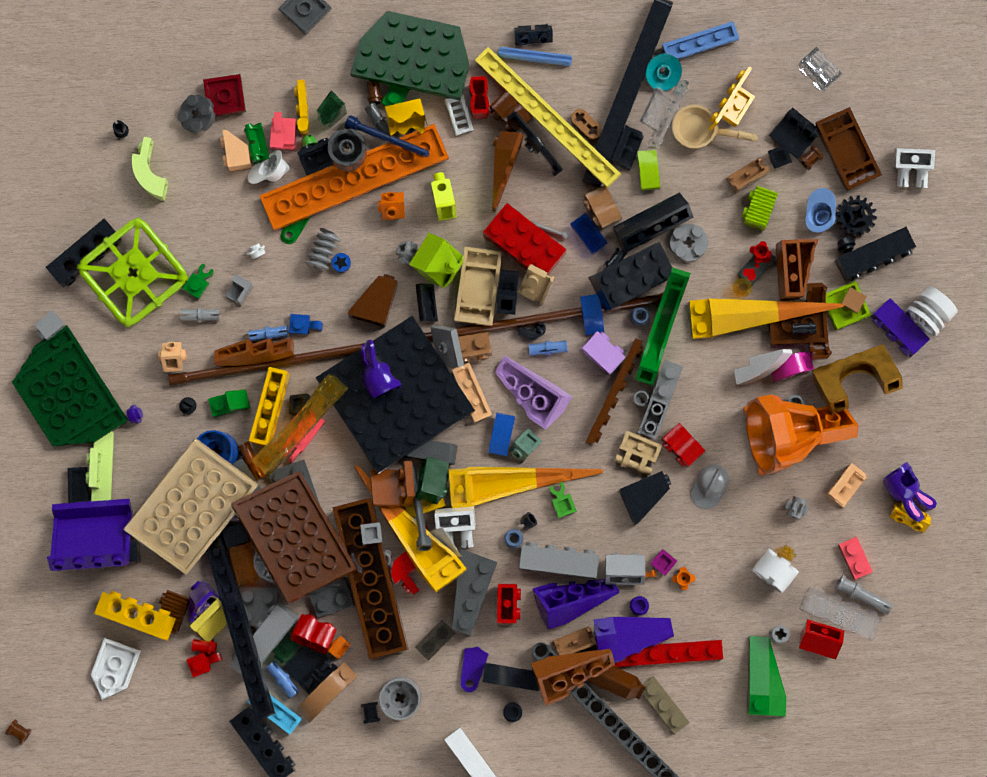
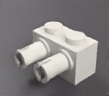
M894 148L893 167L898 169L896 186L902 187L903 181V186L909 187V170L915 168L917 170L915 187L921 188L922 184L923 188H928V171L934 169L935 150Z
M474 506L435 510L436 529L443 528L453 544V531H460L461 547L466 548V540H468V548L474 546L472 530H475L476 527Z

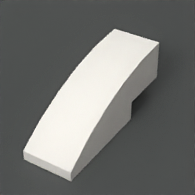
M781 349L749 358L750 366L734 370L736 384L747 385L768 376L791 356L792 350Z

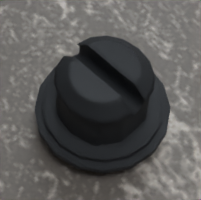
M185 397L180 401L179 406L183 413L191 414L196 410L197 404L193 398Z

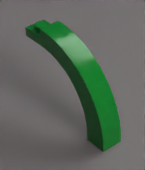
M672 267L635 380L653 386L691 273Z

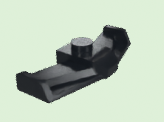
M513 111L506 116L508 120L512 119L527 136L524 138L526 142L524 146L530 153H541L554 170L553 176L559 174L563 168L520 115Z

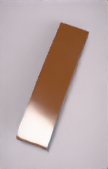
M291 337L275 343L268 338L252 344L250 339L214 350V364L216 366H239L279 360L294 355V342Z

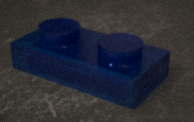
M586 213L570 223L572 229L592 255L608 244Z

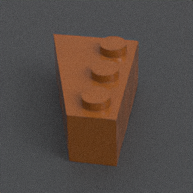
M819 239L781 240L775 244L779 300H799L805 296L810 276L809 272Z

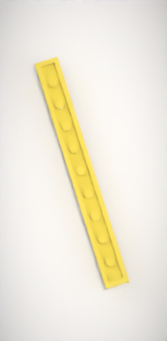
M489 47L475 59V62L505 91L510 93L538 123L606 188L611 186L621 176V173Z

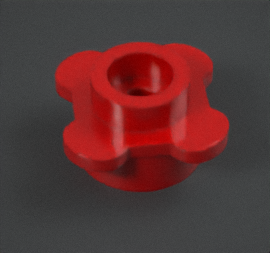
M761 241L749 249V252L755 257L754 261L756 263H761L763 259H769L772 256V252L769 251L765 241Z

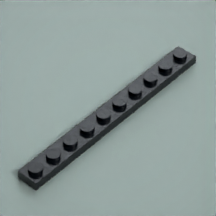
M220 532L206 552L255 720L259 721L275 714V710L223 534Z

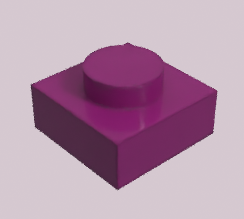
M662 549L650 565L666 576L677 560Z

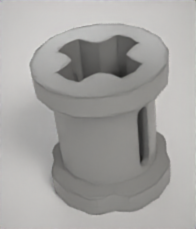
M783 625L776 626L771 629L770 638L775 643L786 642L789 638V630ZM781 629V633L784 634V637L778 639V636L775 635V632H778Z

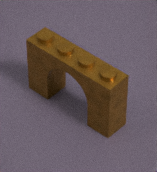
M884 344L874 346L863 352L855 353L852 356L836 360L833 363L812 370L813 382L831 415L849 408L848 396L841 383L851 374L866 373L873 376L885 395L903 389L902 375Z

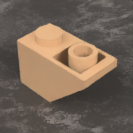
M223 130V136L220 137L222 148H225L226 155H223L224 166H228L229 171L252 168L248 145L229 131Z

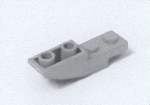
M667 360L664 361L638 433L654 439L657 438L683 366Z

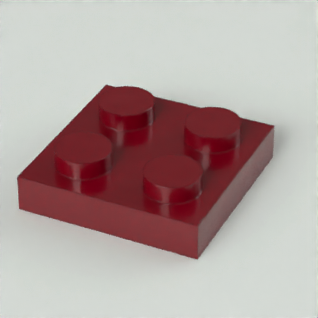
M241 74L203 79L205 97L212 101L215 117L246 112Z

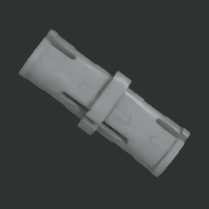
M198 307V309H181L180 314L189 315L180 316L181 321H219L220 316L211 315L220 314L219 309H202V307Z

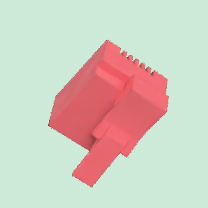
M274 112L270 149L295 151L296 119L282 118V112Z

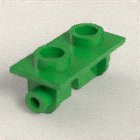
M260 122L255 125L251 123L246 124L244 132H246L247 141H249L250 159L253 160L254 164L270 159L262 123Z

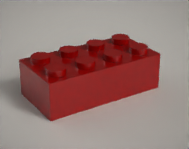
M508 203L505 204L483 231V237L526 271L530 264L549 275L567 251L566 248Z

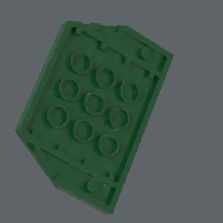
M386 11L359 40L350 75L359 79L461 101L469 71V60L461 29L455 25Z
M68 325L49 340L44 339L36 344L26 362L23 363L20 372L12 381L53 447L93 443L129 422Z

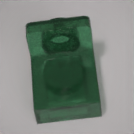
M287 633L277 647L272 650L275 653L273 657L281 664L284 661L289 663L303 645L291 640V635Z

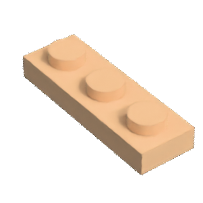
M470 363L453 369L452 373L456 382L475 409V412L471 414L474 423L492 416Z

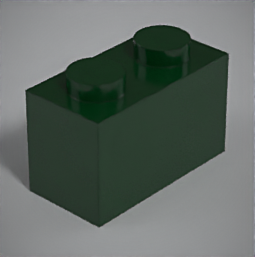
M426 457L421 463L415 498L438 504L442 498H445L447 493L445 483L449 479L448 462Z

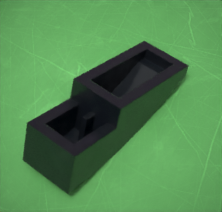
M485 663L482 682L539 691L533 670Z

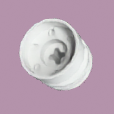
M927 286L919 295L921 302L914 301L912 306H909L906 310V314L923 332L932 337H936L940 333L939 330L945 327L942 321L949 322L958 313L952 301L932 286Z

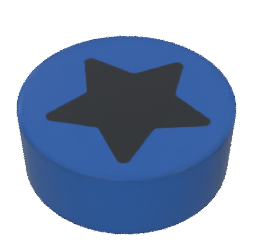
M344 253L336 254L332 259L333 269L339 273L348 271L351 267L349 256Z

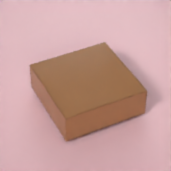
M850 287L841 304H844V307L857 314L867 296Z

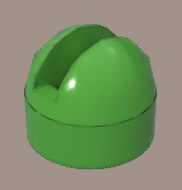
M305 135L301 141L303 147L318 144L313 135Z

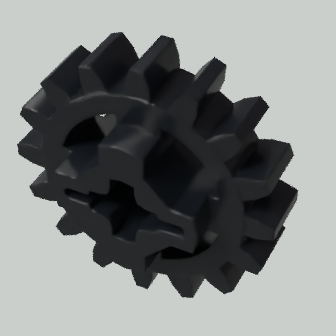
M857 195L854 200L852 196H849L848 201L844 199L842 205H838L837 209L840 212L835 213L836 217H839L836 220V224L841 223L839 230L846 229L845 235L852 232V237H855L857 233L861 237L864 235V231L866 233L871 231L869 227L873 228L875 226V223L872 221L877 219V216L873 215L877 210L871 209L873 203L867 204L866 197L860 200V195ZM850 205H858L854 208L850 207ZM859 210L858 218L853 222L854 214ZM856 225H861V226H863V227H860V228H854V226H856Z

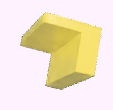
M217 599L190 625L205 641L212 640L227 625L221 600Z

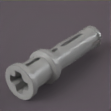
M843 574L835 586V590L845 592L851 599L858 598L886 615L890 613L891 610L889 609L893 607L892 603L861 588L860 583L848 580Z

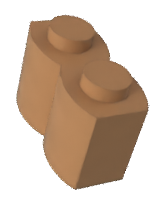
M604 185L584 195L585 200H583V204L586 210H590L593 214L591 219L596 228L599 227L600 230H603L622 220V216L608 188Z

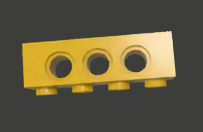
M273 367L268 368L249 442L254 445L271 448L290 378L288 371Z
M102 591L94 614L168 641L176 618L169 616V611L159 608L157 612L153 610L154 606L143 602L141 606L137 604L138 600L127 596L125 600L121 598L122 594L110 591V594ZM154 617L153 622L150 624L151 618Z

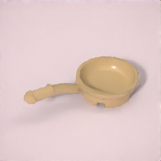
M688 105L681 108L672 121V131L675 139L681 145L688 148L699 149L707 146L716 135L756 142L758 136L754 133H746L741 130L718 129L717 125L712 130L708 129L711 124L709 120L713 114L701 105Z

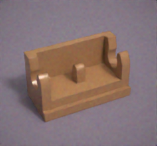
M759 157L725 179L734 193L737 194L766 176L770 169L762 164V158Z
M589 626L553 640L558 655L573 654L597 644Z

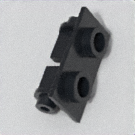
M531 25L514 28L515 45L553 42L552 25H535V30H531Z

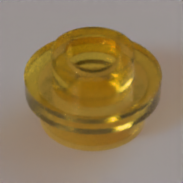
M739 278L733 284V291L739 297H746L752 291V284L746 278ZM745 284L746 290H740L739 285Z
M790 546L778 547L779 552L777 555L786 560L792 561L793 557H796L797 554L794 553L795 549Z

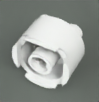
M770 548L767 549L752 569L761 579L763 578L767 584L780 593L787 589L799 573L797 569L790 565L789 561L783 557L779 558Z

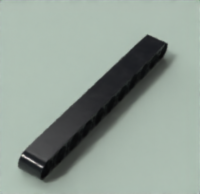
M670 0L653 1L595 147L609 163L612 160L643 82L647 64L652 59L674 2ZM586 170L582 182L598 188L601 187L602 183L589 170Z

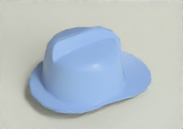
M816 189L808 198L806 225L812 232H824L835 223L836 198L829 189Z

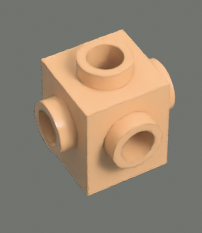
M181 342L162 343V349L158 351L159 363L162 362L163 372L183 371V361L187 360L186 349H182Z

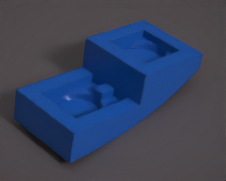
M598 295L580 297L585 335H591L597 331L599 333L604 332L601 302Z
M496 413L489 453L507 456L515 416Z

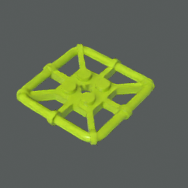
M140 217L127 222L109 238L105 237L103 239L104 242L83 257L80 263L77 264L81 277L98 296L97 299L100 302L102 301L114 317L127 328L137 324L157 307L160 308L164 301L184 286L189 277L182 265L169 251V246L166 243L164 244L144 220H141ZM135 227L133 248L122 256L113 243ZM140 228L158 248L148 258L138 249ZM108 247L118 258L109 267L88 265ZM162 253L179 275L158 273L150 262ZM130 267L132 269H138V271L136 272L138 275L137 277L128 276V269ZM87 270L108 272L116 283L104 292ZM156 278L178 280L158 297L148 288V285ZM119 286L128 296L126 317L108 297ZM144 289L153 301L131 318L133 297Z

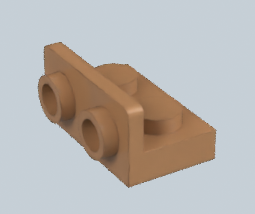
M488 332L458 337L464 363L470 362V359L477 358L478 361L489 359L488 356L492 355Z

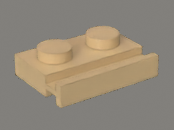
M530 264L517 293L532 301L537 300L542 305L555 277L548 276L547 272Z

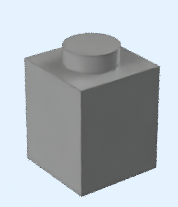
M52 310L35 324L38 329L35 332L42 340L45 338L49 340L66 325Z

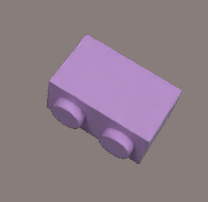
M597 331L580 350L604 373L610 375L626 357L623 355L624 351L619 346H613L609 342L610 338L605 333Z

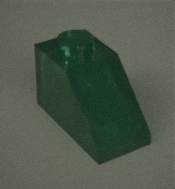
M332 90L316 110L318 121L323 126L328 125L330 128L347 114L345 103Z

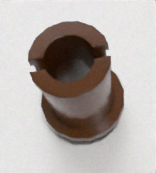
M367 81L369 93L367 100L370 104H380L382 96L380 95L379 83L374 82L373 87V81Z

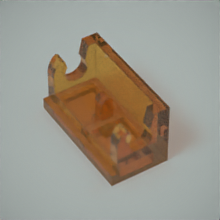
M250 543L228 548L238 587L259 581L253 563L254 558Z

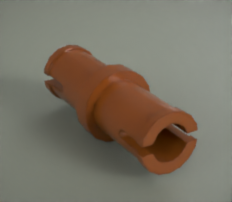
M250 442L239 445L238 448L245 463L255 479L259 480V477H265L258 462L259 458L255 456Z

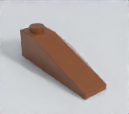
M501 131L500 136L496 135L493 142L495 147L493 212L497 211L523 143V134Z
M611 649L550 656L531 663L533 674L545 706L569 696L568 692L576 687L581 688L584 686L583 682L591 677L596 678L615 665Z

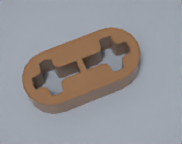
M575 110L571 117L572 124L588 140L595 141L599 139L602 131L600 125L585 110ZM576 115H583V121L585 122V124L582 121L577 122ZM587 126H589L591 129L596 128L597 135H589L590 130Z

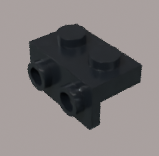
M328 138L319 140L318 144L314 146H304L297 152L306 176L333 165L328 154Z

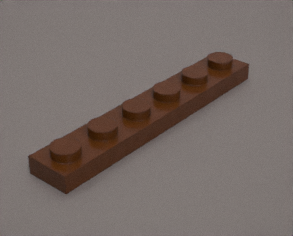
M635 338L585 442L586 444L592 446L594 442H599L602 435L599 431L602 425H607L611 417L608 415L610 408H615L619 398H616L618 391L623 392L627 383L624 379L627 374L631 375L635 364L632 362L635 356L639 358L644 348L641 347V340Z

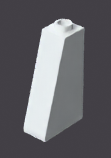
M461 727L444 739L471 777H496Z

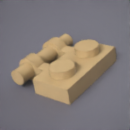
M626 431L619 448L625 451L626 454L624 457L617 454L614 461L620 463L624 468L629 467L637 470L639 474L644 473L650 476L653 469L646 466L647 461L655 464L662 445ZM631 455L642 458L641 463L630 460Z

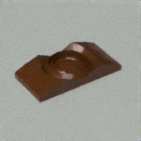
M850 107L815 123L821 141L832 159L836 173L847 191L882 176Z

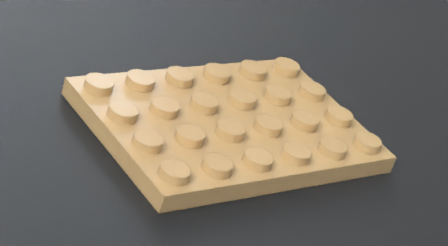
M195 438L127 523L124 530L187 575L235 515L231 503L251 494L258 486V483Z

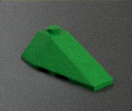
M749 636L746 714L786 716V693L770 638Z

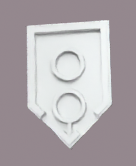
M104 638L91 672V677L102 700L128 688L141 650Z

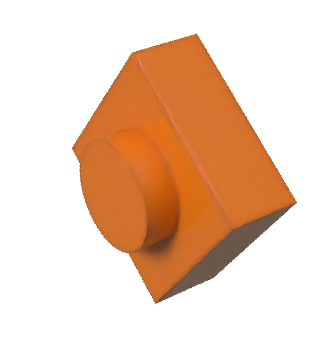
M340 636L331 643L328 651L340 659L352 644Z

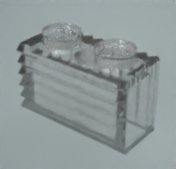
M815 47L798 65L800 72L805 77L809 76L813 81L814 87L823 92L830 88L843 74L818 47Z

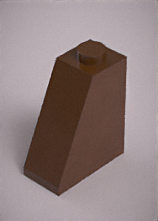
M387 274L378 276L351 307L348 316L386 327L398 285L397 280H394L395 277Z

